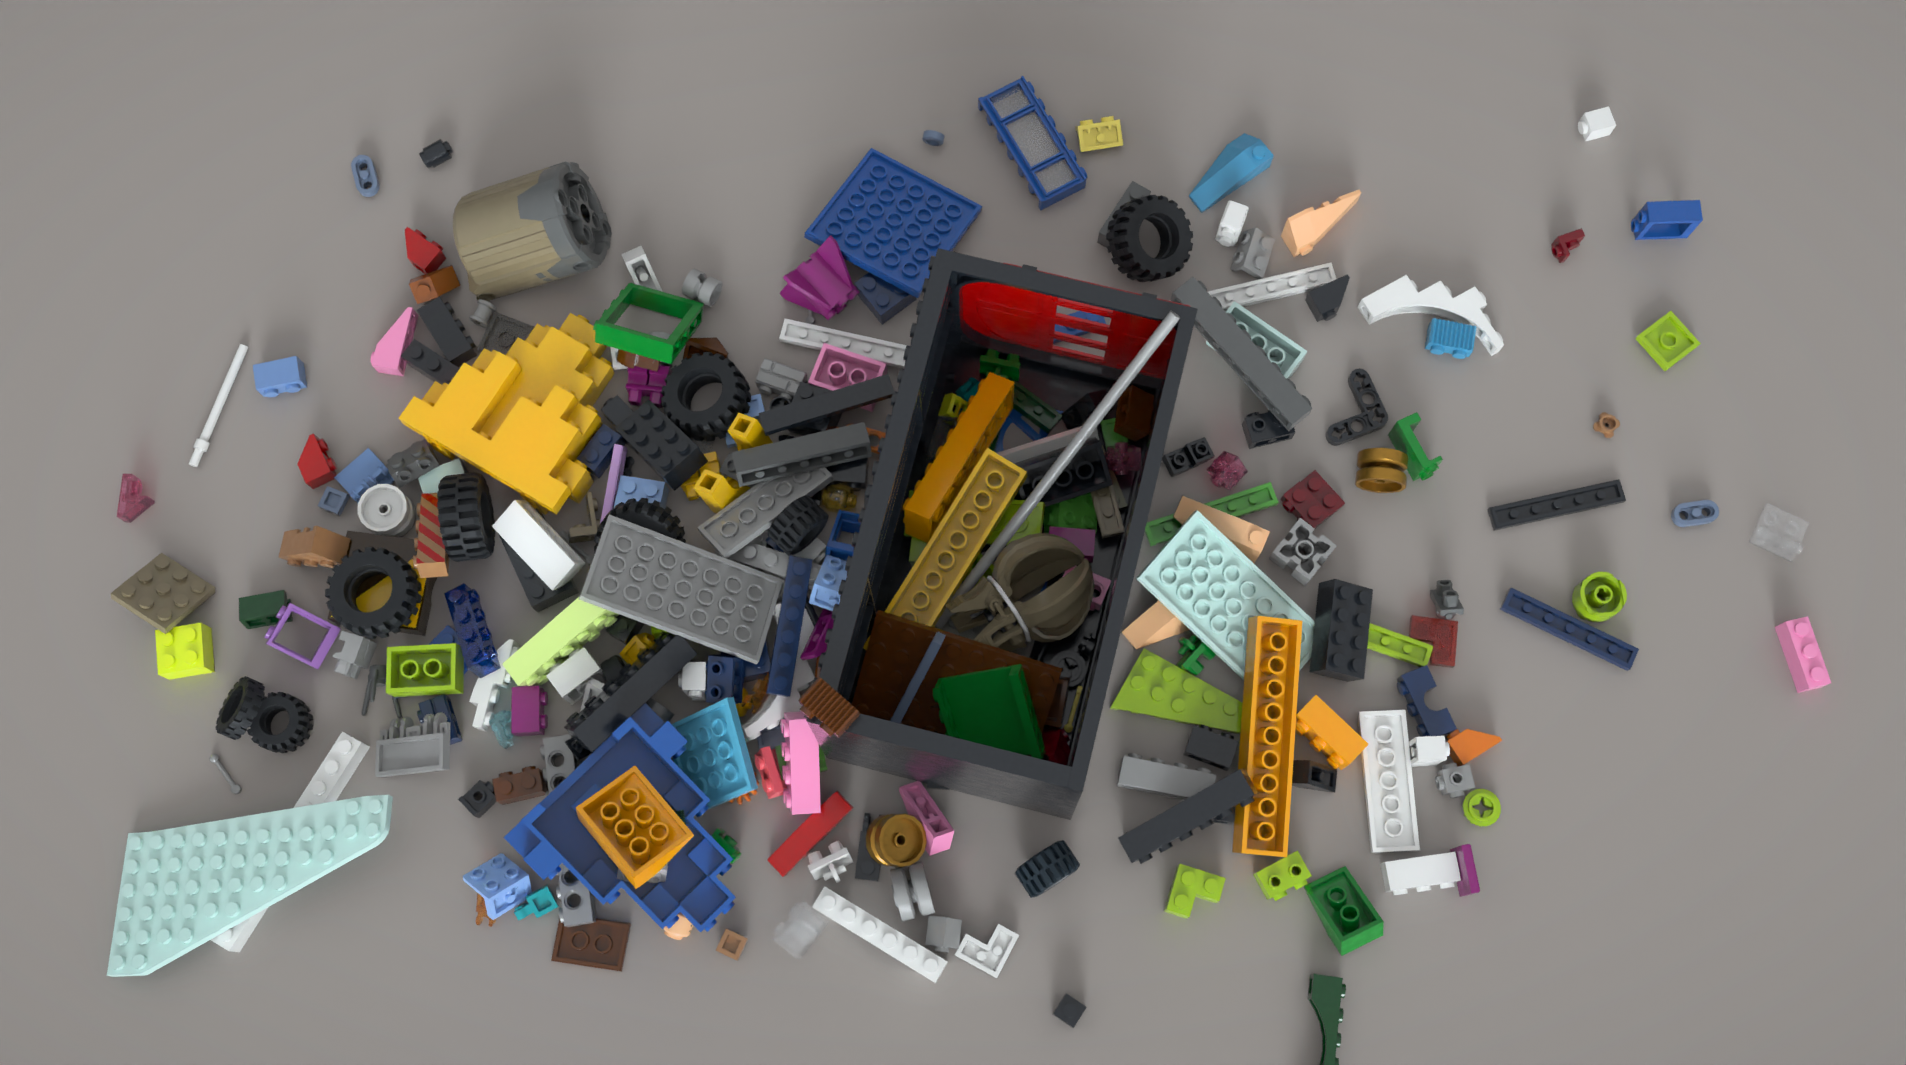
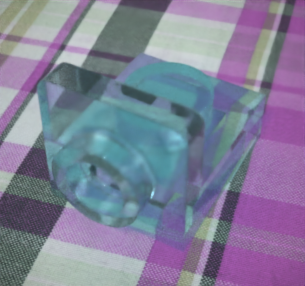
M500 711L493 716L494 719L488 722L499 745L507 749L514 745L511 740L514 735L511 733L509 725H504L511 721V711Z

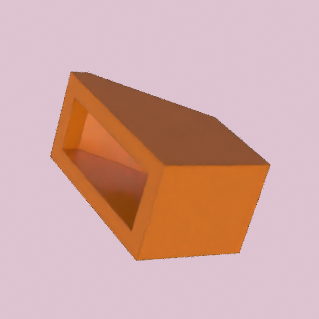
M1457 729L1446 736L1448 739L1446 742L1449 743L1450 748L1449 755L1454 763H1457V767L1463 766L1502 741L1499 736L1466 729L1461 733Z

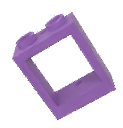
M288 603L287 607L282 605L276 615L279 619L276 626H270L264 638L268 639L265 644L315 669H319L341 628L291 603ZM291 612L328 629L311 659L275 642Z

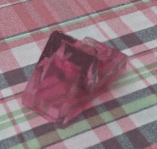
M133 474L122 475L117 517L126 523H131L155 503L148 496H139L142 492V483Z

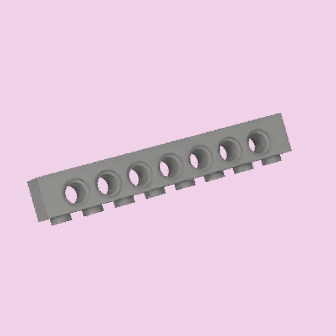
M570 734L543 738L540 752L542 759H545L546 768H543V778L545 782H548L549 789L545 793L546 797L557 787L560 779H566L578 767V760L565 743V741L573 738ZM558 756H564L563 765L555 767V759ZM561 863L559 867L562 870L557 874L559 875V885H556L557 897L562 901V908L559 909L561 923L564 922L566 927H573L596 922L594 895L578 879L575 883L570 884L568 882V875L571 871ZM578 894L581 897V903L573 908L570 903L571 898Z

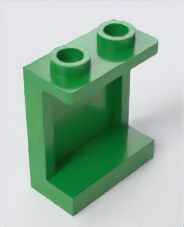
M1417 412L1398 420L1388 436L1396 450L1407 454V471L1412 480L1415 481L1421 478L1423 481L1434 475L1433 472L1439 469L1438 465L1443 459L1441 456L1429 460L1413 433L1421 421Z

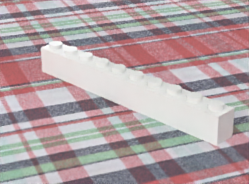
M342 731L294 808L336 801L370 746ZM268 907L212 938L211 941L228 951L240 952Z

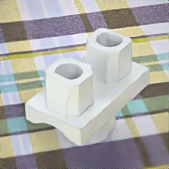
M840 841L833 842L828 846L831 855L823 858L820 851H815L808 855L810 863L808 868L815 880L824 877V880L827 881L834 877L836 883L841 881L839 874L847 871L845 866L853 863L848 849L844 848Z

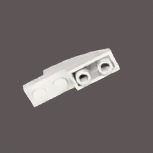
M512 639L506 641L494 653L474 686L469 702L477 706L472 726L478 730L487 731L488 726L492 725L494 720V713L492 712L494 703L498 702L500 696L498 688H508L509 683L513 681V678L502 665L520 649L519 644Z

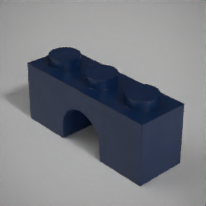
M1427 665L1397 678V689L1407 700V710L1418 724L1416 729L1420 737L1444 736L1457 729L1447 708L1433 711L1425 705V693L1437 686Z

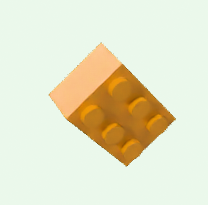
M1317 695L1296 714L1295 732L1299 736L1304 735L1310 741L1309 745L1316 752L1319 753L1321 751L1327 757L1326 761L1335 769L1343 770L1369 745Z

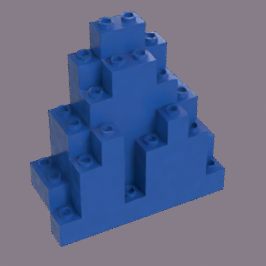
M646 703L620 725L605 742L503 837L543 880L547 877L550 880L553 879L562 870L559 865L563 863L603 905L606 902L609 904L613 903L620 896L618 890L622 887L662 929L665 926L671 928L679 920L677 915L681 912L699 932L703 930L708 932L717 923L715 918L721 912L726 914L735 905L733 900L736 897L716 877L718 874L723 876L732 867L730 862L733 858L693 818L694 816L700 817L708 810L709 806L707 803L710 799L670 759L671 757L677 759L687 749L684 745L688 741L669 721L665 723ZM633 766L640 770L694 834L668 862L665 882L650 883L647 881L637 889L630 882L617 879L618 867L578 820L576 812L578 805Z

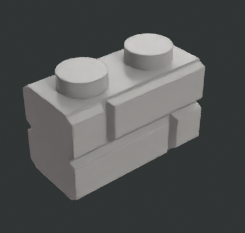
M765 358L755 382L760 392L766 395L774 393L786 397L792 402L800 382L807 383L808 377L804 371Z

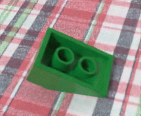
M1346 866L1304 886L1329 938L1341 956L1383 936L1384 921Z

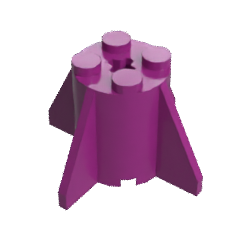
M829 236L818 250L809 256L811 259L806 262L803 261L795 270L783 277L788 284L780 292V295L785 300L821 314L828 321L836 314H840L847 307L845 303L848 300H853L860 293L852 284L839 245L832 236Z

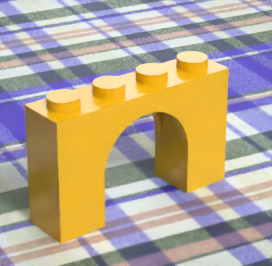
M742 413L737 414L728 429L729 434L737 444L738 451L773 443L770 437L765 435L764 429L757 419ZM704 469L694 486L695 491L715 514L750 489L748 486L739 487L738 481L730 477L725 479L724 476Z

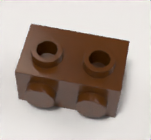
M1134 385L1128 387L1118 399L1114 432L1134 442L1147 436L1151 429L1150 422L1154 409V395Z
M536 766L522 768V772L513 774L512 771L500 773L499 778L492 779L496 802L502 805L544 796L546 791H548L547 782L543 778V771L539 768L536 769Z

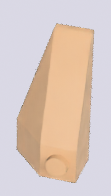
M1356 190L1342 195L1333 204L1326 201L1316 210L1310 207L1287 218L1281 237L1293 257L1300 254L1304 256L1311 252L1313 247L1358 202L1361 191Z
M1185 496L1181 497L1173 515L1179 523L1183 525L1192 513L1198 510L1247 558L1255 563L1263 550L1270 531Z
M1158 600L1125 628L1122 634L1137 650L1174 635L1182 634L1190 629Z

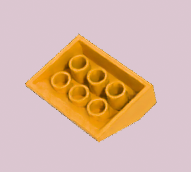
M636 766L630 768L576 807L578 820L635 889L655 876L694 836L691 830Z

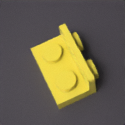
M1114 116L1103 117L1099 123H1093L1092 119L1080 121V126H1075L1080 152L1123 145L1120 119L1114 120Z

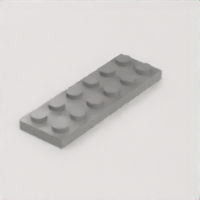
M824 467L759 482L697 528L722 557L728 559L769 529L776 517L790 503L805 495L812 497L834 481L833 476Z

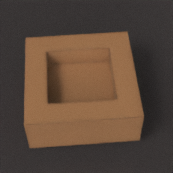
M726 928L716 951L738 961L748 938Z

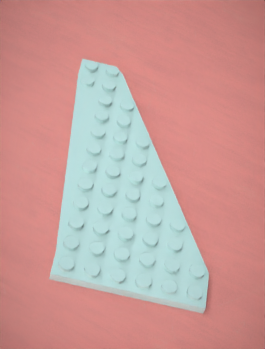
M363 796L152 832L128 833L107 976H146L378 846L386 838L390 830L393 796Z

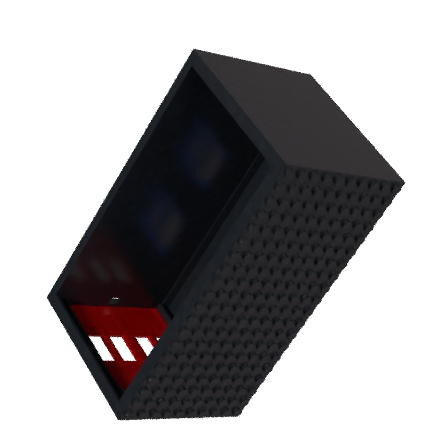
M938 248L936 256H931L928 267V270H930L929 279L925 278L923 283V301L919 300L916 309V315H918L917 323L912 324L910 337L912 338L911 346L907 345L903 357V360H905L904 369L900 368L897 383H899L898 392L894 391L891 399V406H893L892 415L888 414L885 421L886 437H881L878 446V452H880L879 461H874L872 468L873 484H868L865 493V499H867L866 508H861L859 514L860 531H855L852 546L854 547L853 556H848L845 566L847 578L846 580H841L838 594L841 595L840 603L835 604L833 608V629L828 628L825 637V643L827 644L826 654L821 653L818 663V668H820L819 677L852 705L866 653L863 647L871 635L876 613L878 610L885 612L912 569L909 562L912 537L904 536L905 523H903L905 513L903 505L909 497V491H914L921 474H925L928 464L933 463L936 459L935 456L938 448L946 443V437L950 429L957 425L938 415L944 396L950 393L956 395V391L971 377L979 382L982 379H986V374L980 373L981 355H985L988 349L997 350L999 352V359L1004 360L1007 359L1010 353L1019 355L1020 377L1017 382L1062 414L1087 393L1104 389L1108 393L1167 314L1173 311L1180 316L1179 321L1128 386L1134 385L1154 395V409L1151 415L1149 434L1136 442L1128 439L1132 461L1111 465L1128 505L1126 509L1120 511L1125 533L1102 539L1097 521L1093 563H1089L1092 566L1093 573L1112 580L1100 610H1089L1083 623L1071 635L1061 640L1050 642L1043 659L1044 663L1050 664L1052 658L1064 650H1071L1080 654L1081 650L1078 646L1084 636L1088 638L1090 633L1093 634L1092 638L1097 640L1089 657L1082 654L1086 663V675L1082 682L1074 687H1069L1064 721L1062 726L1058 727L1062 729L1068 723L1078 685L1082 686L1072 722L1073 730L1067 733L1070 739L1067 742L1070 748L1066 765L864 714H860L841 737L838 738L835 734L830 737L819 727L821 722L815 716L809 719L804 714V718H807L806 721L828 759L1071 820L1084 789L1198 309L1189 305L1159 299L1157 295L1150 293H1133L1039 271L1034 266L1023 264L1021 267ZM1057 306L1109 317L1111 322L1108 325L1057 313ZM1055 324L1108 336L1107 343L1055 331ZM1057 339L1103 350L1105 355L1102 357L1055 346L1053 341ZM1118 400L1114 404L1115 409L1106 415L1103 420L1116 418ZM1012 409L1002 426L995 453L1004 451L1003 439L1011 423H1014L1033 441L1045 438L1048 434L1040 429L1038 434L1021 418L1022 414ZM1099 423V425L1097 426L1099 441L1101 442V445H1103L1105 452L1107 454L1101 426ZM1065 571L1045 582L1040 592L1061 579ZM1094 589L1093 598L1099 597V591ZM979 611L970 616L972 618H975L982 614L984 611ZM1035 640L1030 655L1031 659H1034L1038 647L1040 645V641ZM1064 660L1065 664L1062 672H1066L1071 678V671L1075 667L1069 666L1066 660Z

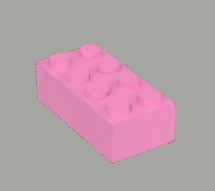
M784 712V719L780 720L781 733L785 737V742H781V753L784 761H786V766H782V778L785 780V784H787V789L783 791V803H785L786 808L790 809L792 815L821 813L819 743L802 712Z

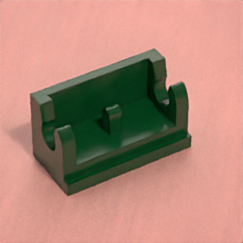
M285 590L239 598V621L247 629L275 625L279 620L276 615L281 606L287 607L288 603H291V599H287ZM292 612L286 622L293 621Z

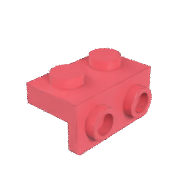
M770 746L761 748L754 756L755 765L762 778L763 789L768 799L782 796L784 789H787V784H785V780H781L775 749L771 750Z

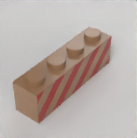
M437 493L421 494V503H417V514L420 519L416 520L418 538H414V547L417 555H413V567L418 569L420 578L449 576L450 558L445 551L442 534L440 533Z

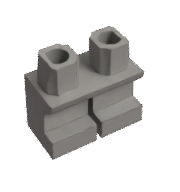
M342 630L339 639L345 643L342 651L336 652L332 656L338 659L334 671L357 679L361 668L368 669L377 643Z

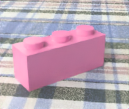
M1808 616L1786 621L1776 626L1775 630L1797 693L1831 684Z

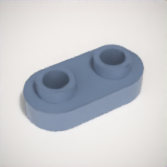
M366 155L355 157L352 160L351 168L356 188L365 197L374 196L380 188L375 165L371 158Z
M1711 500L1681 503L1671 512L1672 521L1679 527L1709 524L1719 516V508ZM1702 510L1707 512V516L1702 514ZM1680 513L1685 515V520L1680 518Z

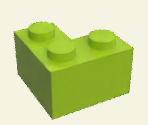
M1178 864L1164 912L1187 919L1190 917L1195 897L1214 903L1219 902L1226 878Z

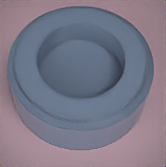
M926 130L923 133L922 140L929 145L941 146L945 136L937 131Z

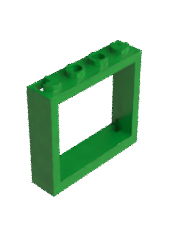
M629 283L624 290L620 291L616 300L613 299L610 307L604 310L602 317L595 321L593 330L596 332L595 342L672 364L702 323L704 303ZM630 304L682 319L668 339L615 325Z

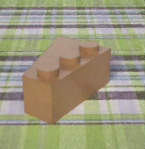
M314 526L313 531H310L311 528L306 527L303 532H300L301 530L299 529L284 532L279 558L287 560L288 565L301 567V564L309 567H317L320 564L324 567L333 568L334 565H341V558L347 555L350 538L325 528Z

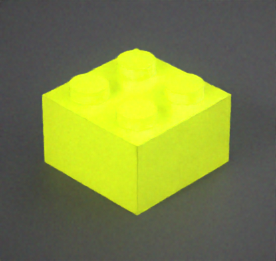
M203 623L176 626L166 634L160 630H155L158 675L170 680L215 672L212 628Z

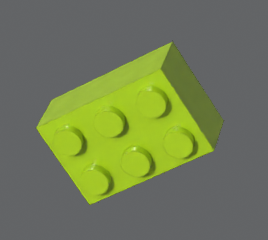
M456 643L387 647L386 693L394 697L463 694L464 648Z

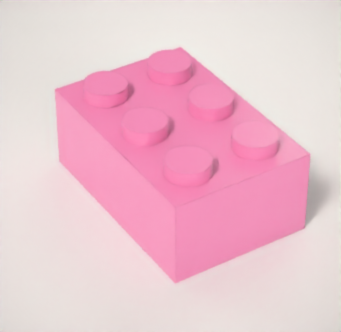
M824 343L808 384L834 391L886 375L888 373L887 364ZM876 403L860 408L873 412Z

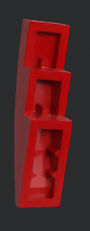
M836 791L821 805V813H813L767 861L782 877L786 876L854 807L839 791Z

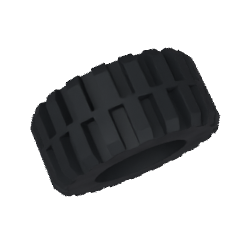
M1148 195L1124 203L1112 215L1114 220L1109 221L1108 229H1110V232L1106 233V241H1109L1107 249L1108 253L1111 252L1113 256L1111 258L1113 264H1118V270L1122 274L1127 273V278L1131 280L1137 279L1138 282H1152L1168 278L1179 272L1184 267L1183 263L1188 262L1190 258L1188 252L1192 251L1193 243H1191L1193 231H1190L1189 225L1191 223L1189 219L1185 218V211L1182 208L1178 209V204L1175 201H1168V198L1162 195ZM1144 219L1156 227L1160 236V250L1155 258L1150 257L1140 244L1139 229Z
M704 352L703 355L699 353L692 354V358L688 359L686 357L681 360L682 363L679 366L675 365L671 369L673 371L671 375H667L664 380L666 386L663 385L661 394L664 396L661 398L664 412L689 438L693 437L697 441H703L705 438L707 442L714 441L715 437L722 439L726 437V433H728V429L737 414H747L749 412L750 406L747 403L751 402L749 383L735 364L718 353L713 355L712 352ZM709 383H722L721 395L713 406L703 411H691L692 398L701 387Z
M477 472L443 477L438 485L437 509L440 533L442 534L443 545H445L448 557L455 562L490 557L494 552L495 529L492 527L495 520L492 499L486 479Z
M635 498L628 499L625 504L623 502L617 504L600 523L594 538L596 542L594 553L609 514L686 543V540L683 539L685 535L684 527H679L680 519L677 515L672 517L670 514L672 510L668 506L665 509L660 507L661 502L654 500L653 503H648V498H641L637 502Z
M366 547L365 552L357 549L352 551L353 556L345 555L341 558L342 564L333 567L332 571L335 573L333 577L328 576L326 582L330 585L329 589H325V597L330 599L326 604L328 609L332 611L333 618L354 634L365 636L368 639H376L377 636L386 638L389 637V632L394 634L400 632V627L403 624L408 626L412 622L409 619L412 614L416 615L419 610L416 607V603H421L422 596L418 593V591L422 590L421 583L417 580L418 575L411 568V565L398 554L381 547L377 550L374 547ZM376 574L388 575L392 580V593L387 603L373 612L360 611L356 604V593L362 582Z

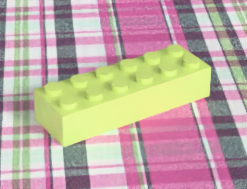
M578 597L502 665L518 686L543 685L549 680L546 675L550 673L549 670L554 665L565 662L574 650L582 649V646L588 641L592 642L598 638L600 631L604 627L614 624L619 614L579 600Z

